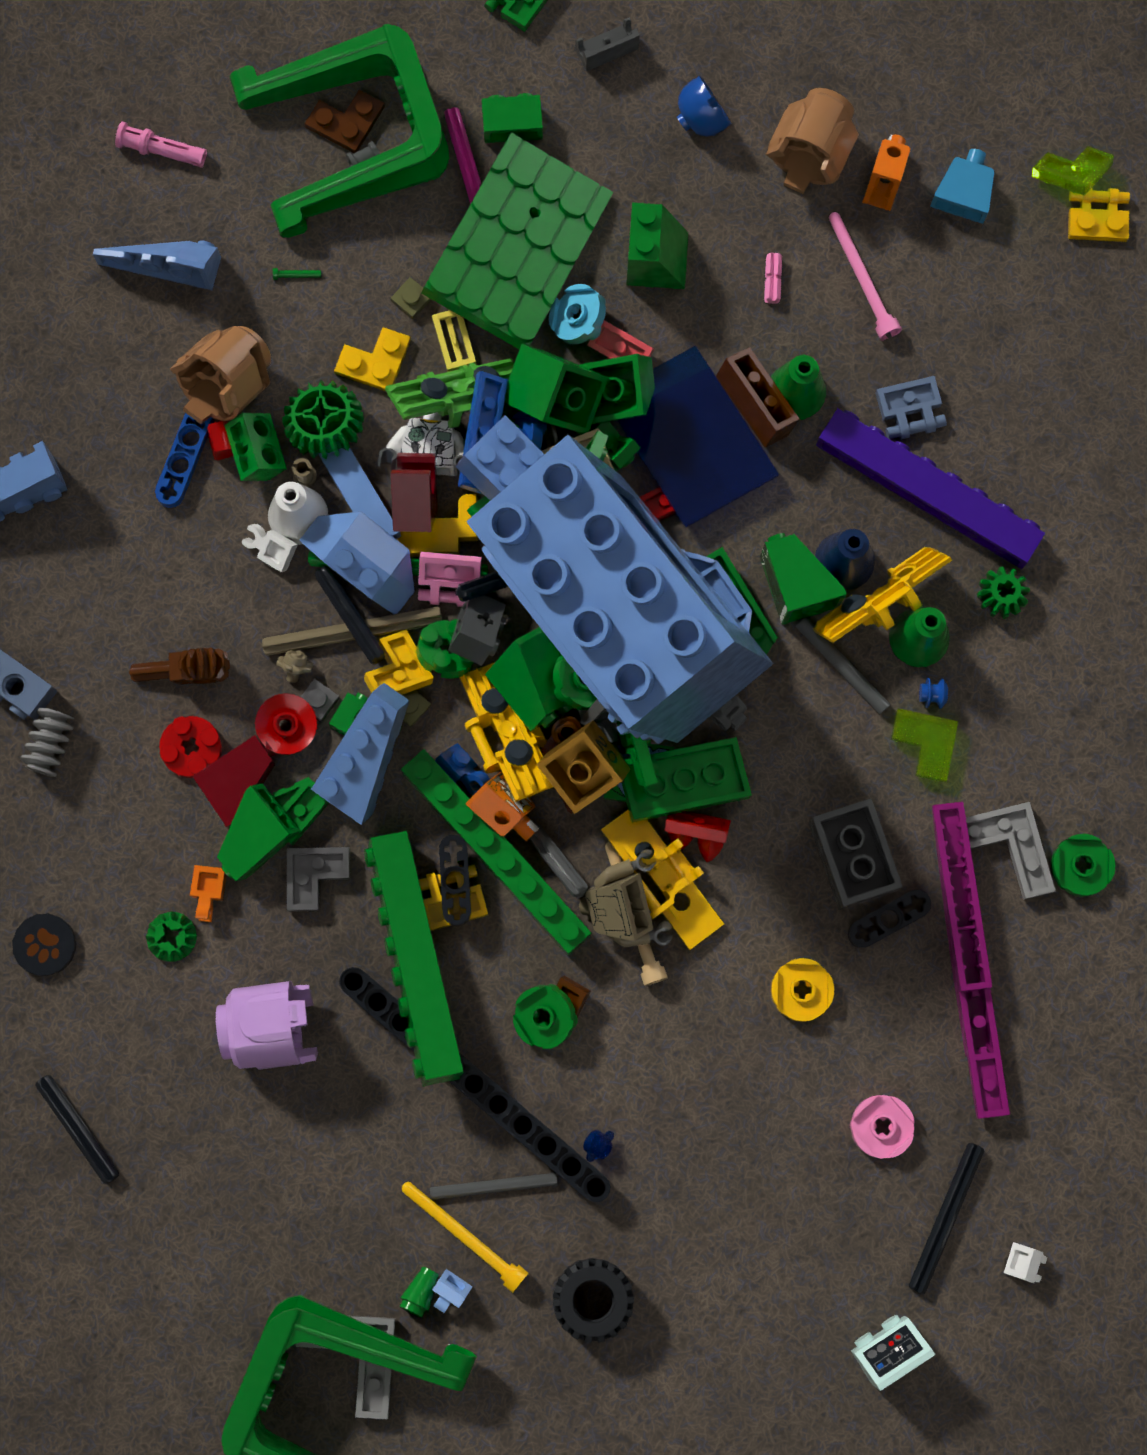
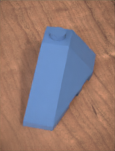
M181 241L97 248L93 251V256L98 265L208 290L213 289L221 260L218 248L207 241H198V243Z

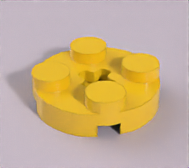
M807 958L794 959L780 967L771 982V998L777 1010L787 1018L798 1022L811 1021L825 1013L834 998L833 979L818 962ZM799 981H804L805 986L811 988V993L806 994L805 999H800L799 994L794 993V987L799 986Z

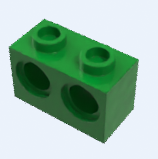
M241 413L224 425L241 481H268L287 469L270 413Z

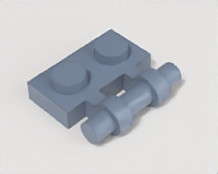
M935 376L880 388L875 392L883 421L895 418L896 426L886 428L888 439L899 437L902 440L910 438V434L923 431L926 434L936 431V428L947 425L944 414L934 417L932 409L939 408L942 405ZM921 413L922 420L908 423L906 415Z

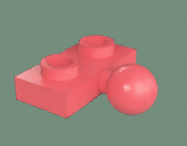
M605 320L601 326L600 335L588 343L589 347L607 356L608 359L633 354L650 357L654 351V348Z

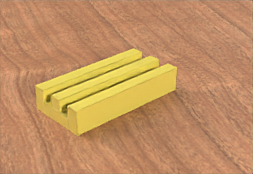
M451 310L432 315L447 372L458 369L463 365L469 366L470 363L476 364L464 318ZM453 317H457L468 356L467 359H462L451 320ZM441 320L446 322L456 362L451 363L440 324Z

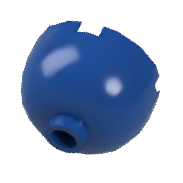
M701 76L694 78L683 87L678 96V107L681 114L677 118L686 131L691 128L697 135L708 137L724 131L731 125L725 111L719 105Z

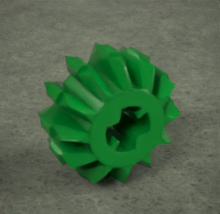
M1002 566L998 568L997 573L989 570L986 573L987 579L980 580L979 586L982 590L977 593V597L987 599L981 604V609H986L989 606L993 607L990 612L991 617H995L1000 610L1002 618L1007 619L1010 612L1018 615L1021 612L1020 606L1027 605L1028 600L1024 596L1030 592V588L1021 586L1026 580L1024 576L1018 579L1014 577L1016 569H1012L1007 574L1006 569ZM1002 587L1008 590L1006 592L1008 595L1005 598L999 595Z

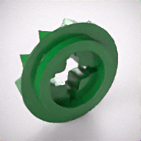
M170 911L159 914L149 924L146 934L148 949L157 958L167 962H175L187 957L192 952L197 939L193 922L187 916L178 912ZM164 925L172 931L183 929L175 937L178 948L169 941L159 944L166 937Z

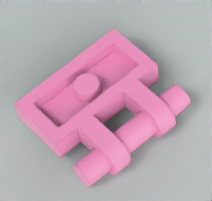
M421 552L419 557L418 585H430V589L419 588L418 600L430 601V605H439L442 602L457 604V607H462L465 602L459 600L455 591L441 590V587L458 588V585L481 577L482 557Z

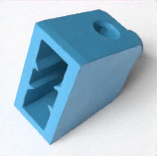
M970 149L967 159L955 157L936 190L930 207L983 224L990 208L994 170L983 165L986 157L985 152L979 149Z

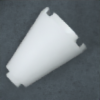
M286 482L277 489L268 510L269 525L272 530L301 545L303 544L299 541L318 516L328 515V508L322 496L315 490L296 482Z

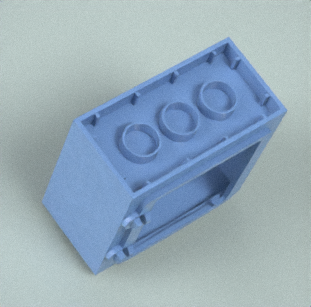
M569 435L565 436L466 521L485 545L482 547V551L557 650L602 706L609 712L607 718L611 723L622 722L617 727L621 735L631 733L637 739L639 737L644 741L653 739L657 744H660L665 739L678 743L774 664L622 475Z

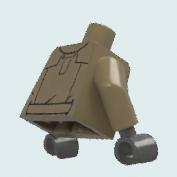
M643 850L634 861L630 862L628 859L607 867L595 879L594 886L586 891V897H583L579 903L581 914L591 916L596 933L607 935L623 947L650 944L651 940H655L659 945H667L673 936H665L660 933L661 931L666 932L671 929L672 925L666 921L660 922L656 929L652 931L653 924L640 873H634V870L637 869L646 872L654 867L656 862L647 865L642 861L643 856H648L652 853L651 850Z

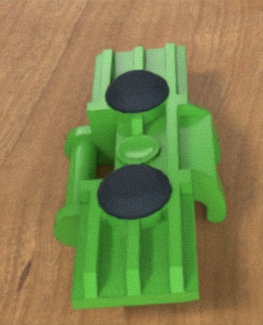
M512 358L477 366L475 363H470L469 366H460L458 370L436 375L433 372H429L427 375H418L417 379L388 385L385 387V391L403 420L438 412L441 416L449 415L448 427L451 429L459 427L462 414L471 409L476 374L484 371L509 380L514 361Z

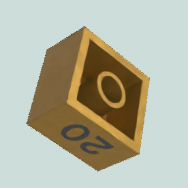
M594 720L547 752L537 763L539 769L574 814L622 782L631 770Z

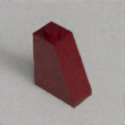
M255 735L192 776L228 829L231 826L246 789L250 785L264 783L275 766L271 759L275 755L271 751L272 748L267 741L265 747Z

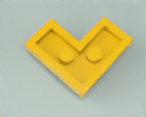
M382 327L373 353L344 344L334 373L385 391L386 386L395 383L410 344L411 336Z
M407 629L379 639V645L383 649L385 659L389 665L365 673L364 681L371 693L383 683L401 695L433 683L434 677L432 673L427 671L417 658V647Z

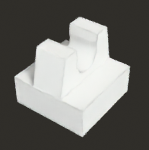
M1013 1242L1004 1273L1031 1283L1040 1282L1042 1276L1038 1275L1037 1272L1040 1263L1046 1264L1047 1257L1043 1255L1044 1252Z

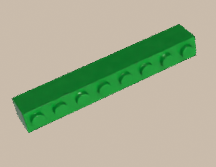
M425 749L401 768L403 776L453 831L465 840L473 853L567 956L572 954L591 936L592 932L505 837L500 836L465 804L469 800L468 796Z
M403 831L371 837L368 848L364 849L367 867L373 868L375 878H371V887L374 897L379 896L381 907L378 908V918L381 927L386 926L388 937L384 938L385 949L388 956H393L395 967L391 968L394 986H400L402 998H398V1005L401 1016L407 1017L409 1028L405 1029V1036L408 1047H414L416 1059L412 1060L415 1078H421L422 1087L460 1079L463 1074V1067L408 833Z

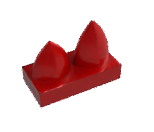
M686 811L668 815L664 831L668 832L671 843L679 838L684 845L681 847V850L689 845L693 837L698 838L700 853L706 862H710L719 854L724 843H726L731 820Z

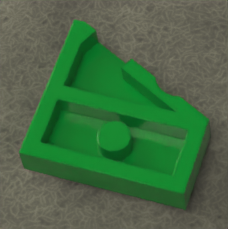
M309 777L296 782L289 788H282L273 792L272 795L301 831L289 841L292 845L298 841L329 804L328 801L311 790L315 782Z

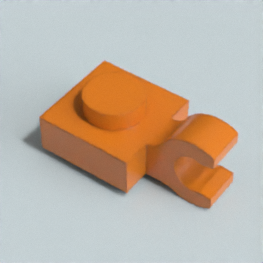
M194 865L190 896L192 898H199L195 916L199 921L212 923L213 901H223L227 875L222 868Z

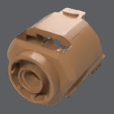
M815 88L809 91L806 98L788 105L772 136L766 153L777 166L787 172L783 186L804 194L810 183L828 185L838 180L859 136L852 122L854 108L841 94L825 88Z
M233 326L223 331L216 330L206 335L182 357L178 358L177 362L170 368L172 373L176 374L180 388L190 400L184 406L183 411L200 424L210 417L221 421L234 419L270 385L267 368L271 363V354L264 340L256 332L244 326Z

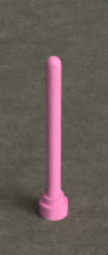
M832 212L829 215V221L877 318L875 330L880 340L888 339L886 334L889 332L892 337L898 335L902 328L897 318H893L891 314L887 313L840 214Z

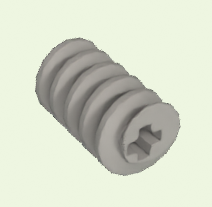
M38 708L37 714L43 719L34 720L32 724L40 731L29 732L28 736L35 743L25 744L24 748L31 755H21L20 759L27 765L23 766L24 768L50 777H56L57 774L50 769V766L61 765V762L54 757V754L65 753V750L58 743L69 742V738L63 735L62 732L73 730V727L66 720L74 718L49 708Z

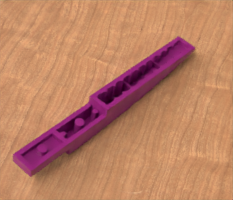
M955 802L932 805L950 959L964 1052L968 1060L976 1119L1010 1115L990 990L992 988L964 803Z

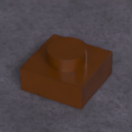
M564 975L560 977L556 986L571 999L578 1018L591 991Z

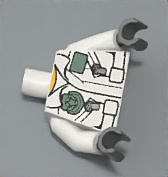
M438 412L424 415L423 419L411 418L408 425L402 426L397 431L386 448L380 450L378 467H381L382 463L388 462L391 463L390 469L395 470L398 453H436L437 475L458 476L459 470L455 466L463 457L465 441L459 431L448 427V421L441 420V415Z

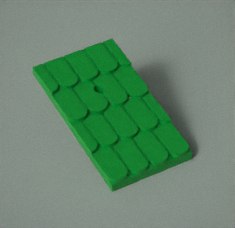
M511 133L431 273L421 294L517 349H520L521 344L530 346L613 192L604 186L601 187L599 183L578 171H574L573 168L552 156H548L544 151L527 141L524 142L522 138Z

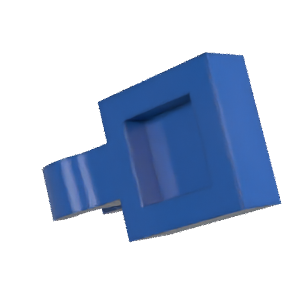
M458 743L441 753L435 760L455 783L461 781L472 796L490 780L485 772L475 771L478 765Z

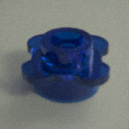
M594 1130L587 1136L583 1145L584 1151L587 1152V1161L593 1162L598 1158L603 1160L610 1154L613 1146L611 1141L614 1139L612 1131H607L604 1134L600 1130Z

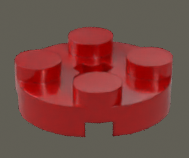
M177 717L166 727L160 738L161 759L173 773L181 777L193 778L192 776L221 757L222 744L220 735L209 721L201 717ZM197 739L195 744L199 747V750L197 752L192 751L190 755H186V749L183 747L184 742Z

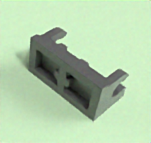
M628 17L623 20V25L586 41H583V38L577 39L574 48L585 70L589 71L638 50L640 35L637 29L632 30L631 19Z

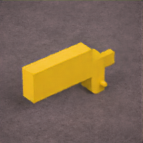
M465 494L459 498L458 518H435L431 532H400L401 537L397 538V540L410 550V557H420L421 552L460 555V542L478 541V536L466 522L471 518L467 510L478 501L477 495Z

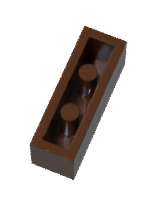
M749 347L726 358L716 378L762 445L766 448L789 436L799 421V417Z

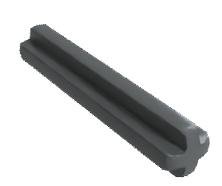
M536 825L539 830L529 841L573 897H582L588 890V885L542 826Z

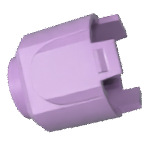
M292 981L232 989L226 997V1004L218 1005L216 1008L217 1039L223 1060L232 1059L233 1064L239 1069L256 1067L258 1070L316 1061L318 1055L317 1047L303 1049L301 1027L308 1025L306 1007L313 1006L310 986H293Z

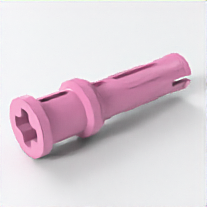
M123 121L117 129L115 146L118 148L125 146L139 150V153L142 155L158 154L203 168L207 149L154 135L151 129L140 130L128 126V123Z

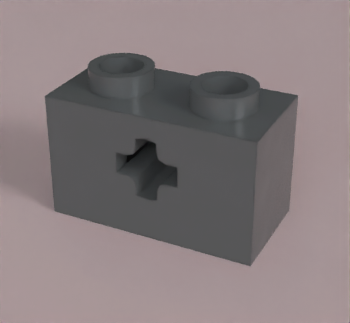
M485 595L466 601L461 607L448 651L481 666L488 655L493 657L500 644V640L496 637L500 635L506 622V618L502 617L505 604Z

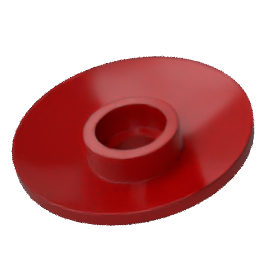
M288 693L277 694L267 699L260 706L255 718V730L260 742L266 747L267 741L272 748V752L281 755H291L304 750L312 742L317 730V719L313 708L303 698ZM283 720L289 721L291 729L283 731L279 726L280 722Z

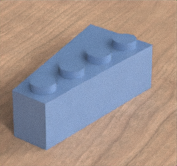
M43 441L33 445L34 452L26 456L19 452L9 457L11 461L9 465L0 467V522L5 519L4 515L14 511L16 513L27 512L33 508L34 503L42 500L45 502L57 500L62 496V492L67 491L56 459Z
M385 683L370 694L311 788L312 791L360 825L374 813L377 805L376 800L383 786L387 765L390 763L393 754L394 743L399 735L409 704L407 698Z

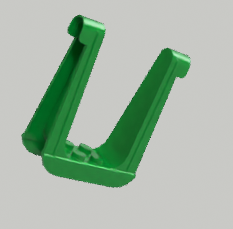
M384 24L383 27L257 76L254 67L250 65L239 68L230 74V81L238 106L244 110L378 76L394 77L413 132L406 142L273 201L271 209L281 237L290 238L305 233L307 230L305 218L438 179L447 169L450 159L449 148L414 44L408 33L400 27Z
M302 1295L288 1297L277 1304L270 1314L234 1399L221 1439L224 1454L316 1455L273 1434L265 1428L260 1419L259 1411L266 1412L276 1386L271 1381L272 1379L279 1381L289 1355L285 1351L294 1344L307 1342L455 1391H463L477 1356L456 1344H449L445 1348L443 1355L440 1356L305 1298Z

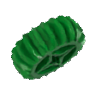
M320 380L318 386L313 387L308 382V390L303 391L298 388V397L289 396L290 405L284 406L285 416L282 417V423L285 427L286 437L289 438L294 448L299 449L300 453L305 455L309 452L313 459L321 453L322 457L327 459L328 453L333 452L338 457L339 449L343 448L349 451V442L357 443V434L362 433L364 415L361 403L357 400L356 395L353 391L348 392L344 384L337 388L333 380L328 386H325L324 382ZM304 430H308V432H315L319 435L310 434L305 432Z

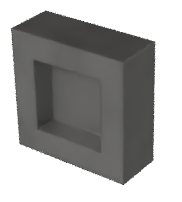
M313 679L301 696L311 705L316 718L321 722L340 698L339 695L316 679Z

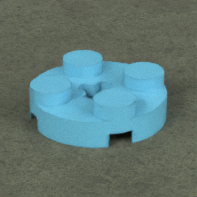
M586 284L572 285L564 290L566 294L560 300L556 298L552 304L549 313V325L555 331L556 336L566 343L580 344L588 339L594 340L600 335L601 326L606 314V300ZM581 308L582 312L577 319H574L573 315L577 314L579 312V309Z

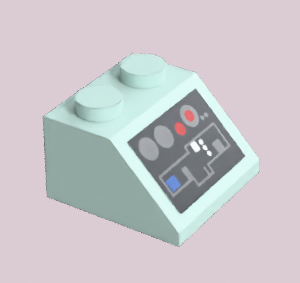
M898 1315L890 1317L881 1324L883 1330L872 1336L871 1332L864 1334L854 1342L857 1347L851 1350L871 1384L880 1391L935 1355L931 1347L906 1316L899 1318Z

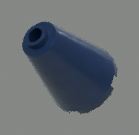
M848 529L829 535L819 544L815 553V557L838 580L845 590H853L862 586L871 577L874 570L875 558L867 536L858 529Z

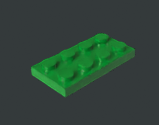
M737 737L650 754L657 761L659 774L656 775L658 783L648 786L638 785L631 758L624 759L631 770L621 783L632 823L745 800L752 796Z

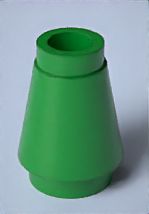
M422 1266L420 1272H418L400 1297L402 1302L399 1307L417 1317L423 1318L425 1311L429 1312L434 1294L432 1289L437 1283L439 1274Z

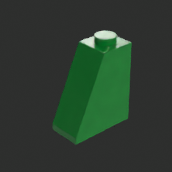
M263 783L250 785L244 793L217 858L222 863V870L228 877L235 881L247 879L301 831Z

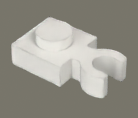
M249 525L247 529L254 533L255 540L245 538L242 540V544L249 549H259L257 558L280 572L287 571L298 544L275 530L267 531L266 534L260 525Z

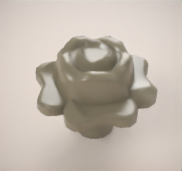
M301 650L287 651L285 656H279L276 662L277 666L282 667L287 672L286 680L292 683L298 682L300 674L311 672L314 665L307 661V655Z

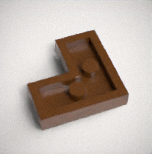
M358 90L345 113L319 100L306 120L305 128L352 153H356L385 108V103L361 90Z

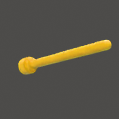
M405 1182L402 1185V1192L502 1275L500 1279L504 1281L503 1286L512 1293L517 1289L529 1272L520 1265L516 1267L513 1263L511 1265L506 1263L411 1182Z

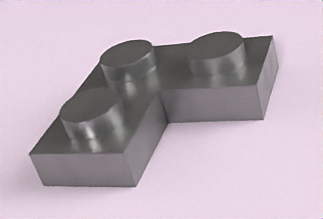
M349 847L287 848L288 912L319 911V880L350 879Z

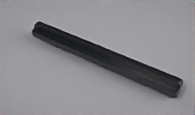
M968 1143L909 1283V1288L920 1294H925L984 1154V1149L974 1143Z

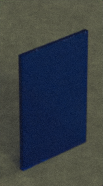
M696 345L653 368L655 389L647 415L617 420L627 437L634 439L640 446L637 453L685 528L779 476V473Z

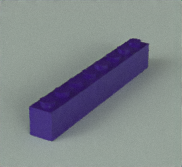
M837 408L817 441L816 446L1021 570L1028 563L1045 535V532L1040 530V526L1029 519L1023 520L1015 515L1013 509L1009 506L993 502L988 499V495L984 491L968 487L962 483V479L951 472H943L929 458L918 457L910 452L911 450L907 445L899 441L893 442L885 437L882 430L875 426L868 427L860 422L859 418L850 411L844 410L843 412Z

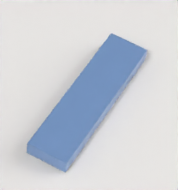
M343 448L339 449L338 457L333 452L328 453L327 459L323 458L322 454L319 453L320 459L351 511L364 513L395 539L401 537L400 532L393 531V520L351 449L349 448V451Z

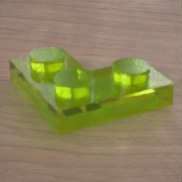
M1087 146L1074 161L1047 152L1033 167L1032 177L1085 196L1113 165L1114 155Z
M899 708L896 710L891 740L921 746L915 776L940 782L947 781L958 721Z

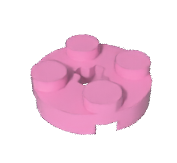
M887 1095L871 1096L863 1100L853 1112L850 1122L852 1138L858 1148L869 1156L879 1159L899 1156L912 1143L914 1136L913 1114L909 1107L896 1097ZM878 1118L881 1121L889 1120V1134L885 1135L883 1132L876 1133L877 1125L875 1122Z

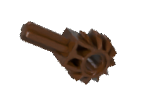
M197 648L169 653L168 661L132 664L129 673L134 682L170 679L171 682L179 685L209 684L222 682L229 677L230 660H228V653L221 649Z

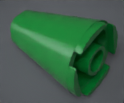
M808 355L796 356L772 374V380L799 417V421L813 416L821 409L826 398V385L819 365L814 358Z
M933 607L919 608L916 611L909 609L902 612L894 620L895 625L889 631V644L898 659L912 667H927L937 663L945 655L949 646L950 635L945 616L940 610Z

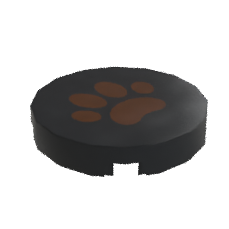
M49 913L36 914L24 920L16 929L12 940L13 955L17 963L25 971L38 976L53 975L64 970L72 961L76 951L75 935L71 926L61 917Z

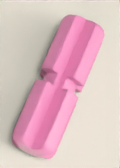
M768 253L766 257L764 301L768 304H778L781 299L782 255L779 253Z

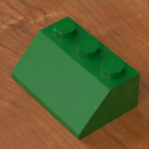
M633 354L580 364V366L609 377L591 425L647 415L655 389L651 357Z

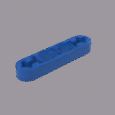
M185 413L156 485L155 494L161 505L173 508L181 504L208 438L207 426L215 420L213 417L200 424L204 426L201 429L195 425L196 420ZM189 432H196L200 436L198 443L194 446H187L183 442L184 436ZM179 459L187 460L189 463L187 471L184 473L174 472L172 467L175 461ZM168 475L176 480L183 481L182 484L178 481L174 484L173 489L177 493L176 497L170 496L169 500H166L162 491L169 490L172 485L171 479L167 478Z

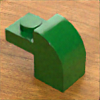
M610 422L591 425L589 432L598 428L608 436L605 445L616 472L634 460V454L640 449V446L634 439L620 436ZM576 432L573 436L577 437L583 433Z

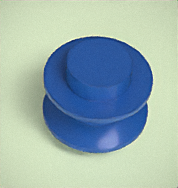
M927 678L925 684H920L919 700L920 702H925V708H928L931 702H936L939 709H942L947 703L948 685L943 678L940 679L938 684H932L930 678Z

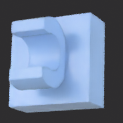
M446 1269L432 1289L440 1295L434 1307L445 1313L450 1303L459 1308L473 1286Z

